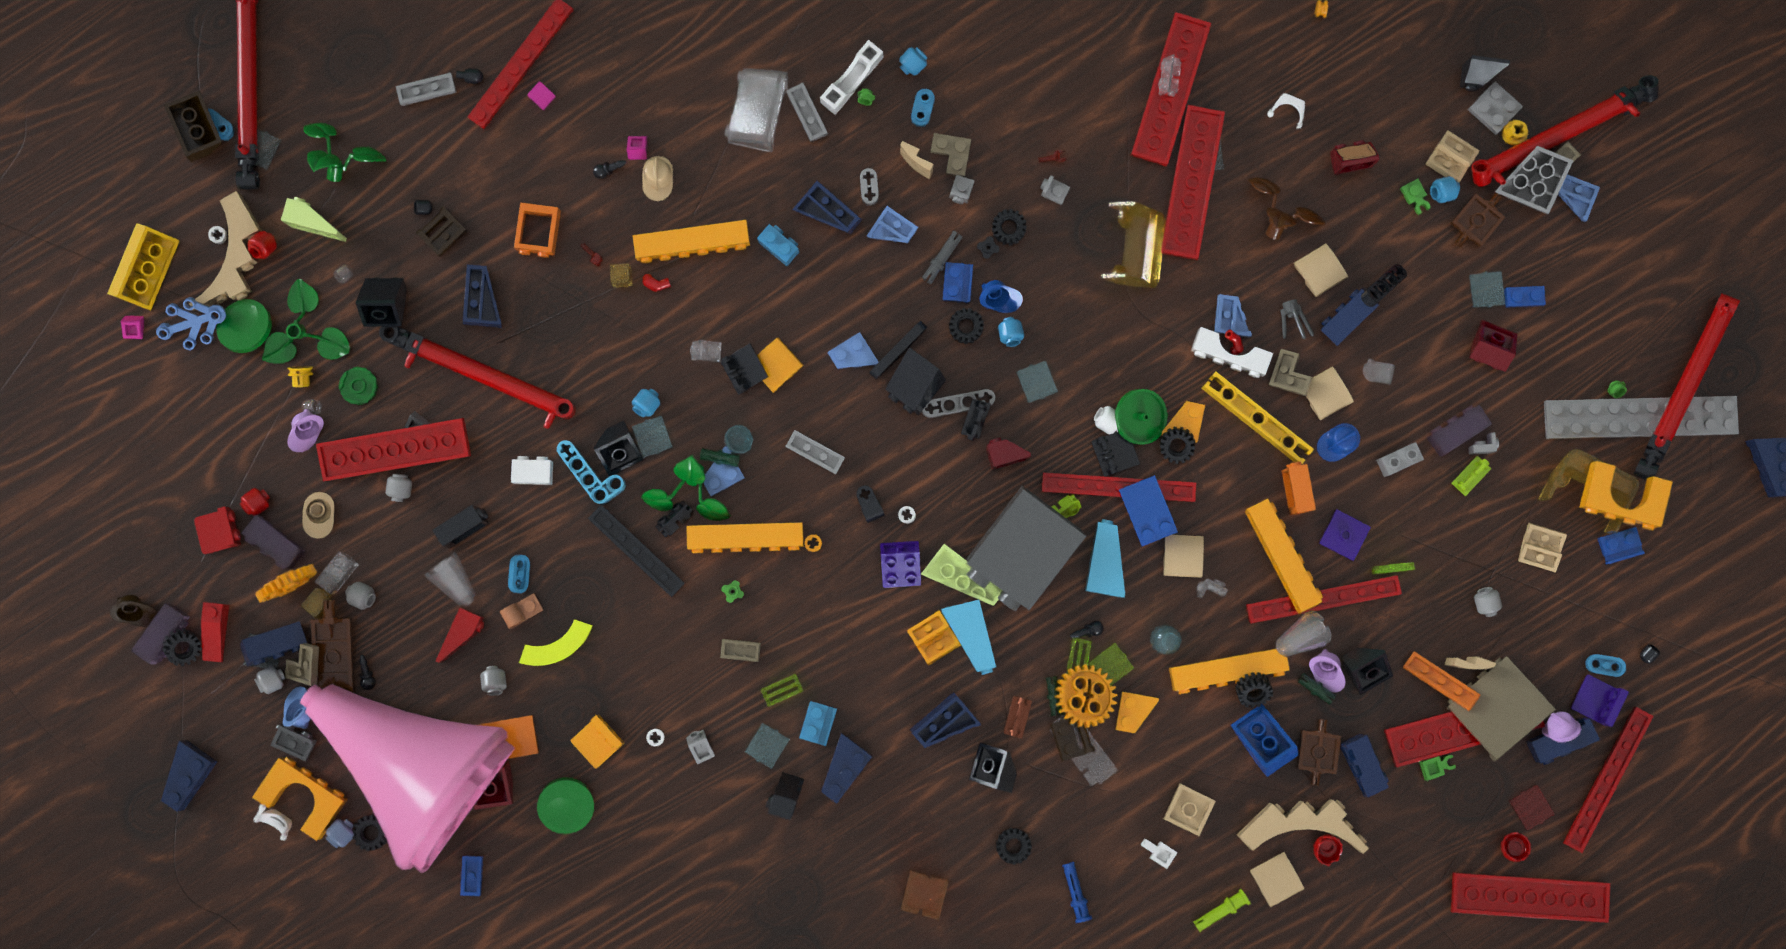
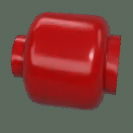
M258 231L248 240V252L254 258L266 259L277 248L275 237L269 232Z
M252 488L241 497L240 506L248 516H258L269 507L267 500L270 497L264 489L260 491L257 488Z

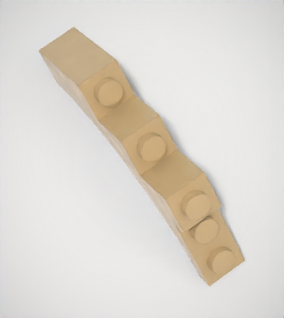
M237 191L220 200L228 224L226 258L213 283L195 299L197 302L209 307L215 303L219 304L226 301L228 296L235 301L243 300L248 296V293L252 292L241 272L251 270L254 267L253 265L258 263L248 252L247 243L258 231L262 230L245 199ZM194 308L192 309L193 311H195V312H197V313L200 312V311H198V310H196V309H194Z
M1329 799L1315 814L1313 813L1315 809L1308 802L1299 801L1285 815H1283L1285 811L1278 804L1269 803L1237 834L1251 850L1256 849L1263 842L1278 834L1303 829L1319 830L1334 834L1347 841L1363 854L1369 849L1365 845L1367 841L1360 834L1356 835L1352 831L1353 826L1346 819L1342 821L1347 815L1344 811V805L1339 800L1334 801L1332 799Z

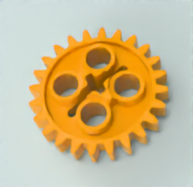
M313 564L296 570L292 569L266 583L255 595L260 603L278 596L282 597L307 583L310 578L316 575L317 571Z
M1087 664L1082 665V669L1077 665L1075 666V671L1072 668L1068 669L1069 675L1066 673L1062 674L1064 680H1058L1061 687H1057L1055 690L1060 693L1054 696V698L1060 699V702L1056 706H1062L1059 713L1065 712L1064 719L1071 718L1070 724H1074L1077 721V727H1081L1083 723L1085 728L1090 727V723L1095 727L1097 726V721L1100 724L1104 723L1103 717L1106 719L1110 718L1107 712H1114L1111 705H1115L1117 702L1112 700V698L1116 697L1117 694L1112 693V690L1116 686H1110L1113 679H1106L1108 673L1101 675V668L1095 671L1094 665H1091L1089 669ZM1077 679L1082 683L1081 689L1076 687L1075 682ZM1095 684L1100 687L1099 694L1094 691ZM1083 693H1086V695L1089 696V699H1086V697L1083 696ZM1073 698L1078 701L1077 708L1072 706ZM1091 703L1096 705L1095 713L1090 710Z

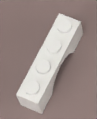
M868 40L856 54L846 72L836 82L832 83L820 97L821 104L836 115L883 59V51Z
M1202 327L1198 330L1191 349L1192 352H1195L1194 355L1199 358L1205 359V357L1213 359L1212 362L1216 364H1228L1231 366V369L1239 372L1242 370L1249 372L1248 375L1254 378L1266 375L1273 353L1254 347L1245 355H1232L1222 347L1219 333Z

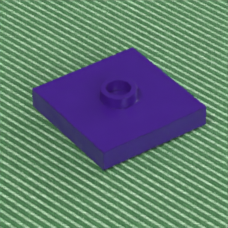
M1336 509L1318 544L1354 561L1371 527Z

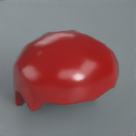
M1509 833L1501 842V852L1509 861L1520 862L1527 859L1528 855H1530L1531 843L1521 833Z
M1330 834L1320 836L1313 845L1315 857L1321 864L1330 866L1332 862L1339 861L1343 851L1342 843L1338 837Z

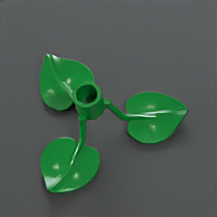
M312 123L305 125L303 128L305 134L310 137L326 138L328 154L320 150L310 151L307 154V161L313 172L327 167L326 178L329 181L340 182L343 171H347V166L352 158L360 162L386 161V158L376 149L356 147L352 150L353 153L349 154L343 165L339 157L331 153L329 136L336 135V129L326 123Z
M297 279L294 282L287 298L288 307L291 312H301V315L297 320H294L293 324L287 326L286 334L275 332L268 337L262 360L266 362L280 364L291 361L297 353V348L292 342L294 339H301L304 336L320 340L317 349L319 354L326 359H338L350 352L349 341L341 330L328 327L323 330L322 336L306 333L304 325L299 324L305 316V311L311 312L315 310L319 302L316 290L302 279Z
M693 455L675 465L674 473L682 481L671 495L668 496L665 491L660 489H651L644 492L641 496L643 501L650 507L659 511H668L673 507V502L670 499L676 495L685 482L690 486L698 484L699 502L701 503L696 507L698 513L704 518L713 521H721L731 517L726 506L716 499L703 500L704 467L696 461Z

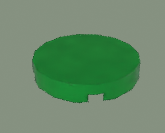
M354 367L343 373L339 381V390L344 400L354 405L367 404L377 394V378L366 368Z

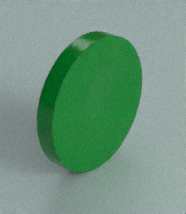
M243 299L232 303L225 309L226 318L222 323L217 324L216 331L219 341L227 349L235 353H247L257 349L266 341L271 331L272 319L269 311L261 303L251 299Z
M1148 389L1131 390L1117 404L1115 410L1117 430L1130 443L1144 445L1154 442L1161 436L1167 424L1166 405L1163 399L1154 391Z
M559 778L553 780L539 794L537 801L538 816L541 822L551 831L561 834L577 832L585 827L592 818L594 812L593 795L590 789L577 779Z

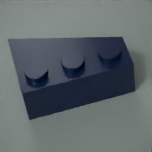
M819 181L814 183L792 209L849 234L863 220Z
M467 264L463 325L502 328L487 266Z

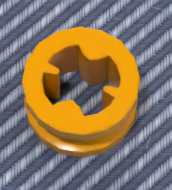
M1317 0L1315 17L1322 15L1323 18H1326L1328 1L1321 2V0Z
M809 535L805 539V547L808 551L816 552L822 546V541L817 535ZM816 538V542L819 541V545L811 549L808 541Z

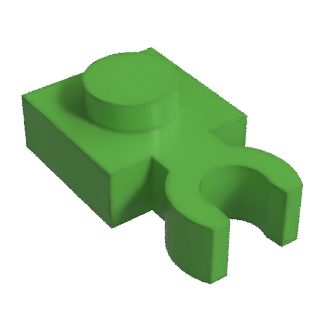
M1419 179L1400 188L1408 205L1415 204L1414 210L1417 215L1422 213L1420 210L1421 205L1426 210L1431 208L1430 204L1423 200V197L1427 196Z
M1444 755L1441 760L1440 756L1419 761L1424 780L1428 781L1445 775L1444 769L1452 770L1456 768V765L1447 764L1448 759L1453 758V756Z

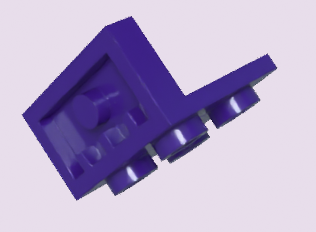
M919 542L880 543L883 587L920 586Z
M1586 675L1572 703L1571 709L1604 726L1613 727L1629 692L1622 688H1614L1591 675Z

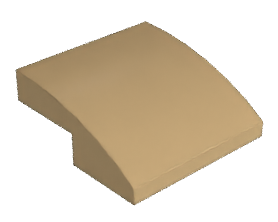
M1447 130L1427 160L1426 165L1444 177H1453L1459 183L1473 163L1479 150Z
M902 141L900 145L902 157L914 170L930 179L934 164L920 158L918 148Z
M1327 244L1294 262V267L1305 279V284L1315 297L1348 278L1341 263Z
M1334 367L1313 377L1306 398L1320 420L1353 403L1348 389Z
M1528 523L1518 561L1556 572L1562 557L1561 551L1567 534Z
M1170 535L1165 537L1163 576L1202 578L1204 536Z
M1467 657L1466 661L1459 658H1446L1444 665L1459 669H1487L1495 667L1496 663L1480 657Z
M1284 852L1250 870L1270 908L1304 890L1297 873Z

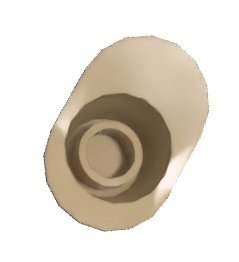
M652 157L646 161L643 167V191L651 200H664L672 192L673 168L670 161L665 157Z
M315 492L309 495L304 502L302 523L303 529L309 536L323 538L333 528L334 501L326 493Z

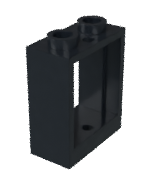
M471 505L432 531L443 547L451 548L488 525L487 519L489 516L483 508Z

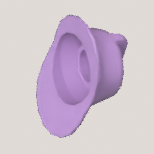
M308 409L295 415L291 422L292 430L288 436V447L294 452L309 450L315 444L323 428V419L318 415H314Z
M1324 649L1322 653L1310 660L1309 667L1321 688L1329 692H1338L1345 687L1346 681L1341 670L1340 659L1337 655Z
M1567 712L1551 713L1545 727L1542 728V733L1557 742L1571 741L1581 732L1579 722L1574 720Z

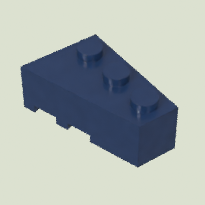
M1364 287L1360 290L1356 289L1349 296L1351 299L1346 304L1343 302L1335 309L1337 313L1332 318L1328 316L1321 323L1323 325L1321 331L1337 346L1379 306V302L1374 307H1369L1363 303L1361 295L1366 290Z
M1786 438L1745 441L1753 455V462L1758 467L1759 476L1767 496L1786 497Z
M299 621L243 639L240 643V648L248 667L253 664L256 666L265 663V660L270 658L277 659L285 656L284 653L292 651V653L299 652L300 644L307 643Z
M953 692L915 724L910 731L921 745L926 748L981 724Z
M1578 717L1574 719L1581 725V732L1571 741L1557 742L1544 734L1527 740L1526 743L1535 762L1546 765L1553 762L1556 757H1564L1571 754V751L1584 748L1591 743L1599 741L1600 739L1590 718Z
M841 733L821 792L837 804L872 758V755Z
M1357 734L1340 743V749L1364 797H1371L1389 788L1387 784L1389 780L1385 772L1381 770L1380 761L1374 753L1367 735Z
M179 741L161 801L177 812L185 810L218 761L189 741Z

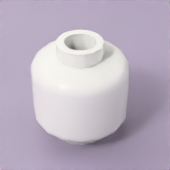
M1110 406L1101 407L1094 416L1096 427L1107 434H1113L1115 431L1118 432L1115 409Z

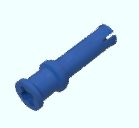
M1071 862L1062 866L1072 897L1070 905L1074 908L1076 915L1075 923L1091 920L1092 916L1089 915L1086 905L1088 901L1082 894L1075 863Z

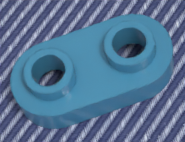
M929 89L919 90L915 97L911 121L917 127L926 126L930 120L934 104V94ZM926 95L929 99L924 101L922 96ZM919 113L924 115L922 119L917 117Z
M208 109L221 140L231 139L235 133L234 126L215 110ZM222 127H226L224 132L220 131Z
M514 555L510 560L508 587L513 593H523L528 588L530 561L525 555Z
M1592 654L1585 662L1587 670L1594 674L1619 677L1626 671L1625 662L1617 657ZM1594 660L1598 663L1597 667L1592 665ZM1612 664L1617 666L1615 671L1611 668Z

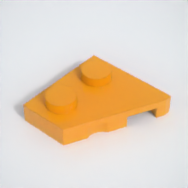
M1186 401L1164 428L1161 435L1163 436L1170 428L1172 430L1176 426L1177 429L1184 427L1183 430L1188 429L1189 433L1193 434L1195 443H1197L1205 405Z
M1121 692L1115 730L1136 733L1158 703L1159 698Z

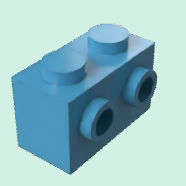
M769 224L757 237V241L784 265L788 266L799 253L798 243L790 237L788 239L782 235L784 232L778 226L772 227Z

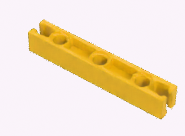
M1214 372L1209 380L1215 379L1222 386V389L1219 392L1209 386L1211 383L1209 381L1201 389L1293 462L1304 463L1305 459L1300 458L1293 452V449L1298 446L1305 451L1306 455H1310L1314 450L1311 446L1219 373ZM1224 390H1228L1231 392V399H1225L1223 397ZM1254 414L1261 416V423L1254 422ZM1284 438L1291 440L1292 445L1290 448L1284 445Z

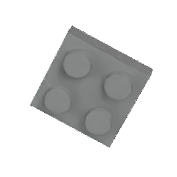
M1494 81L1468 111L1491 132L1497 135L1523 106Z

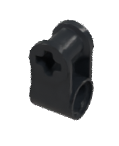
M865 485L859 487L856 495L867 523L885 516L871 487ZM862 489H865V491H870L867 500H865L864 497L860 498L859 496L860 494H862Z

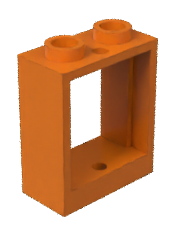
M520 203L514 248L519 251V254L530 255V253H537L539 257L549 258V255L555 256L561 214L558 207ZM526 214L552 218L548 247L522 244Z
M1301 462L1286 465V469L1281 471L1289 514L1296 515L1316 510L1308 465H1302Z

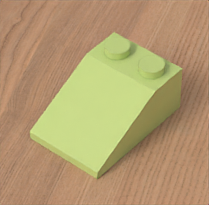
M294 197V200L287 198L281 221L291 228L346 242L347 238L310 207L311 204L305 202L306 200Z

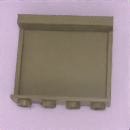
M1507 656L1503 660L1499 657L1494 662L1496 663L1495 667L1489 672L1484 670L1477 676L1479 680L1474 685L1471 682L1467 684L1468 687L1481 694L1470 712L1451 699L1448 701L1450 705L1446 708L1452 711L1490 753L1489 757L1494 762L1556 710Z

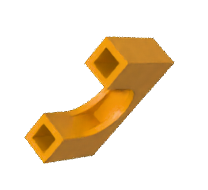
M1599 461L1590 463L1580 508L1586 509L1585 512L1597 515V512L1602 513L1608 519H1623V523L1642 524V528L1648 530L1662 527L1672 481L1654 476L1647 478L1640 503L1631 510L1624 509L1617 505L1611 496V483L1616 466Z
M287 756L286 758H278L252 798L264 804L267 808L274 807L289 785L300 783L307 786L314 795L315 805L311 815L300 830L316 841L322 839L326 829L332 824L347 802V799L343 797L344 793L338 789L332 790L329 788L325 780L321 778L316 779L311 776L312 772L304 767L301 769L296 766V761Z

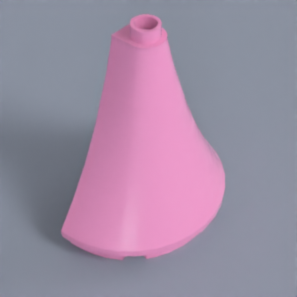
M314 684L300 701L307 708L306 714L324 734L354 777L386 836L396 865L402 870L415 867L423 873L430 868L515 749L505 741L508 735L507 731L502 727L444 721L402 711L361 697L334 684L324 689Z

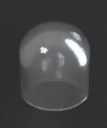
M343 264L333 272V275L338 282L344 284L353 276V269L349 265Z
M306 399L303 401L301 408L302 411L308 409L313 414H319L322 405L318 399Z

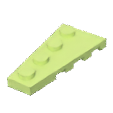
M943 544L921 573L925 577L992 606L999 600L997 597L1002 592L992 582H989L986 588H983L970 579L967 573L972 567L967 564L964 558L945 544Z

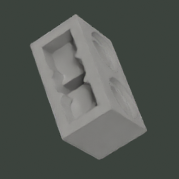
M1415 442L1376 461L1383 476L1387 477L1424 460Z

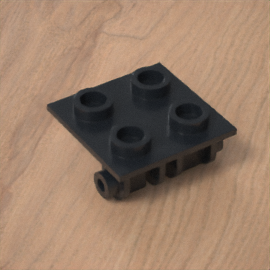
M751 343L729 357L722 358L720 361L738 395L769 377Z
M1119 432L1091 441L1104 477L1140 464L1133 443L1126 441Z

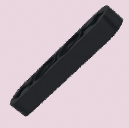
M1399 264L1393 265L1362 293L1361 299L1363 303L1369 307H1374L1406 278L1407 272L1405 268Z
M919 321L879 361L869 374L877 380L928 327L922 321Z

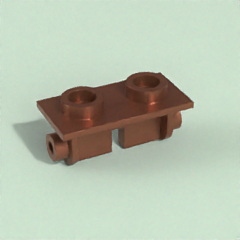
M1013 696L1003 734L1018 738L1023 737L1032 701Z

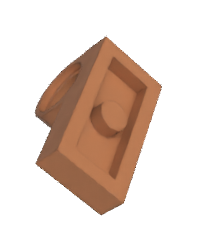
M533 593L518 603L511 604L502 609L500 614L508 628L512 629L544 611L536 594Z

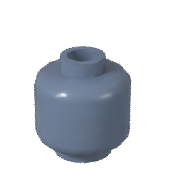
M336 819L326 829V840L335 848L345 847L353 839L352 837L355 836V833L352 831L354 825L348 819L344 821Z

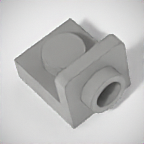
M956 175L949 198H952V201L958 204L968 203L975 180Z
M1050 175L1048 180L1044 179L1040 187L1043 190L1041 196L1062 205L1070 187L1053 179L1054 176Z
M1495 432L1487 434V444L1486 441L1474 442V445L1468 447L1469 455L1496 452L1497 448H1499V439L1496 437Z
M704 730L694 731L686 737L688 747L697 764L715 757Z

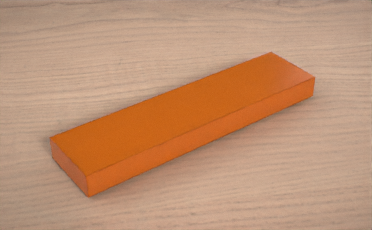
M1415 651L1403 666L1405 670L1469 712L1481 696V694Z

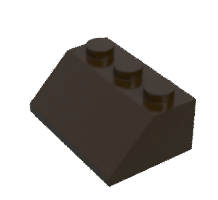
M200 91L164 105L184 154L190 162L210 155L223 143Z

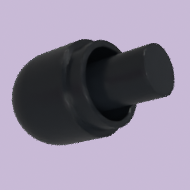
M468 68L465 71H457L456 78L464 79L467 83L479 84L483 80V73L479 69Z

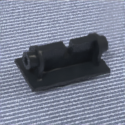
M972 399L961 434L968 436L967 438L972 441L975 438L979 439L991 403Z
M684 500L677 502L667 516L664 515L657 521L655 527L665 538L671 536L680 528L675 523L677 520L683 525L692 516L694 511Z

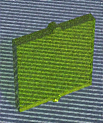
M1116 643L1112 644L1088 663L1090 666H1095V671L1101 668V675L1108 673L1106 679H1113L1110 686L1134 669L1126 658L1127 655L1123 654Z

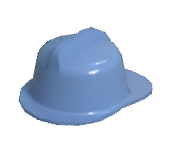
M296 687L287 696L284 704V726L308 728L311 718L306 714L307 708L300 703L302 697L307 692L305 687Z

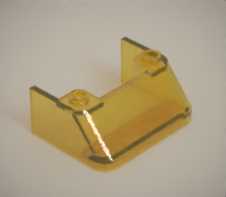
M1137 202L1109 203V207L1120 211L1118 222L1122 228L1126 229L1122 265H1116L1112 270V274H1101V278L1121 285L1146 288L1156 287L1160 275L1162 257L1160 252L1165 229L1164 215Z
M1580 449L1569 451L1550 474L1538 500L1545 501L1551 499L1556 488L1567 486L1571 478L1585 485L1590 463L1595 461L1606 462ZM1615 467L1611 483V496L1617 505L1624 509H1629L1639 489V481L1636 477ZM1610 519L1604 533H1617L1623 519Z

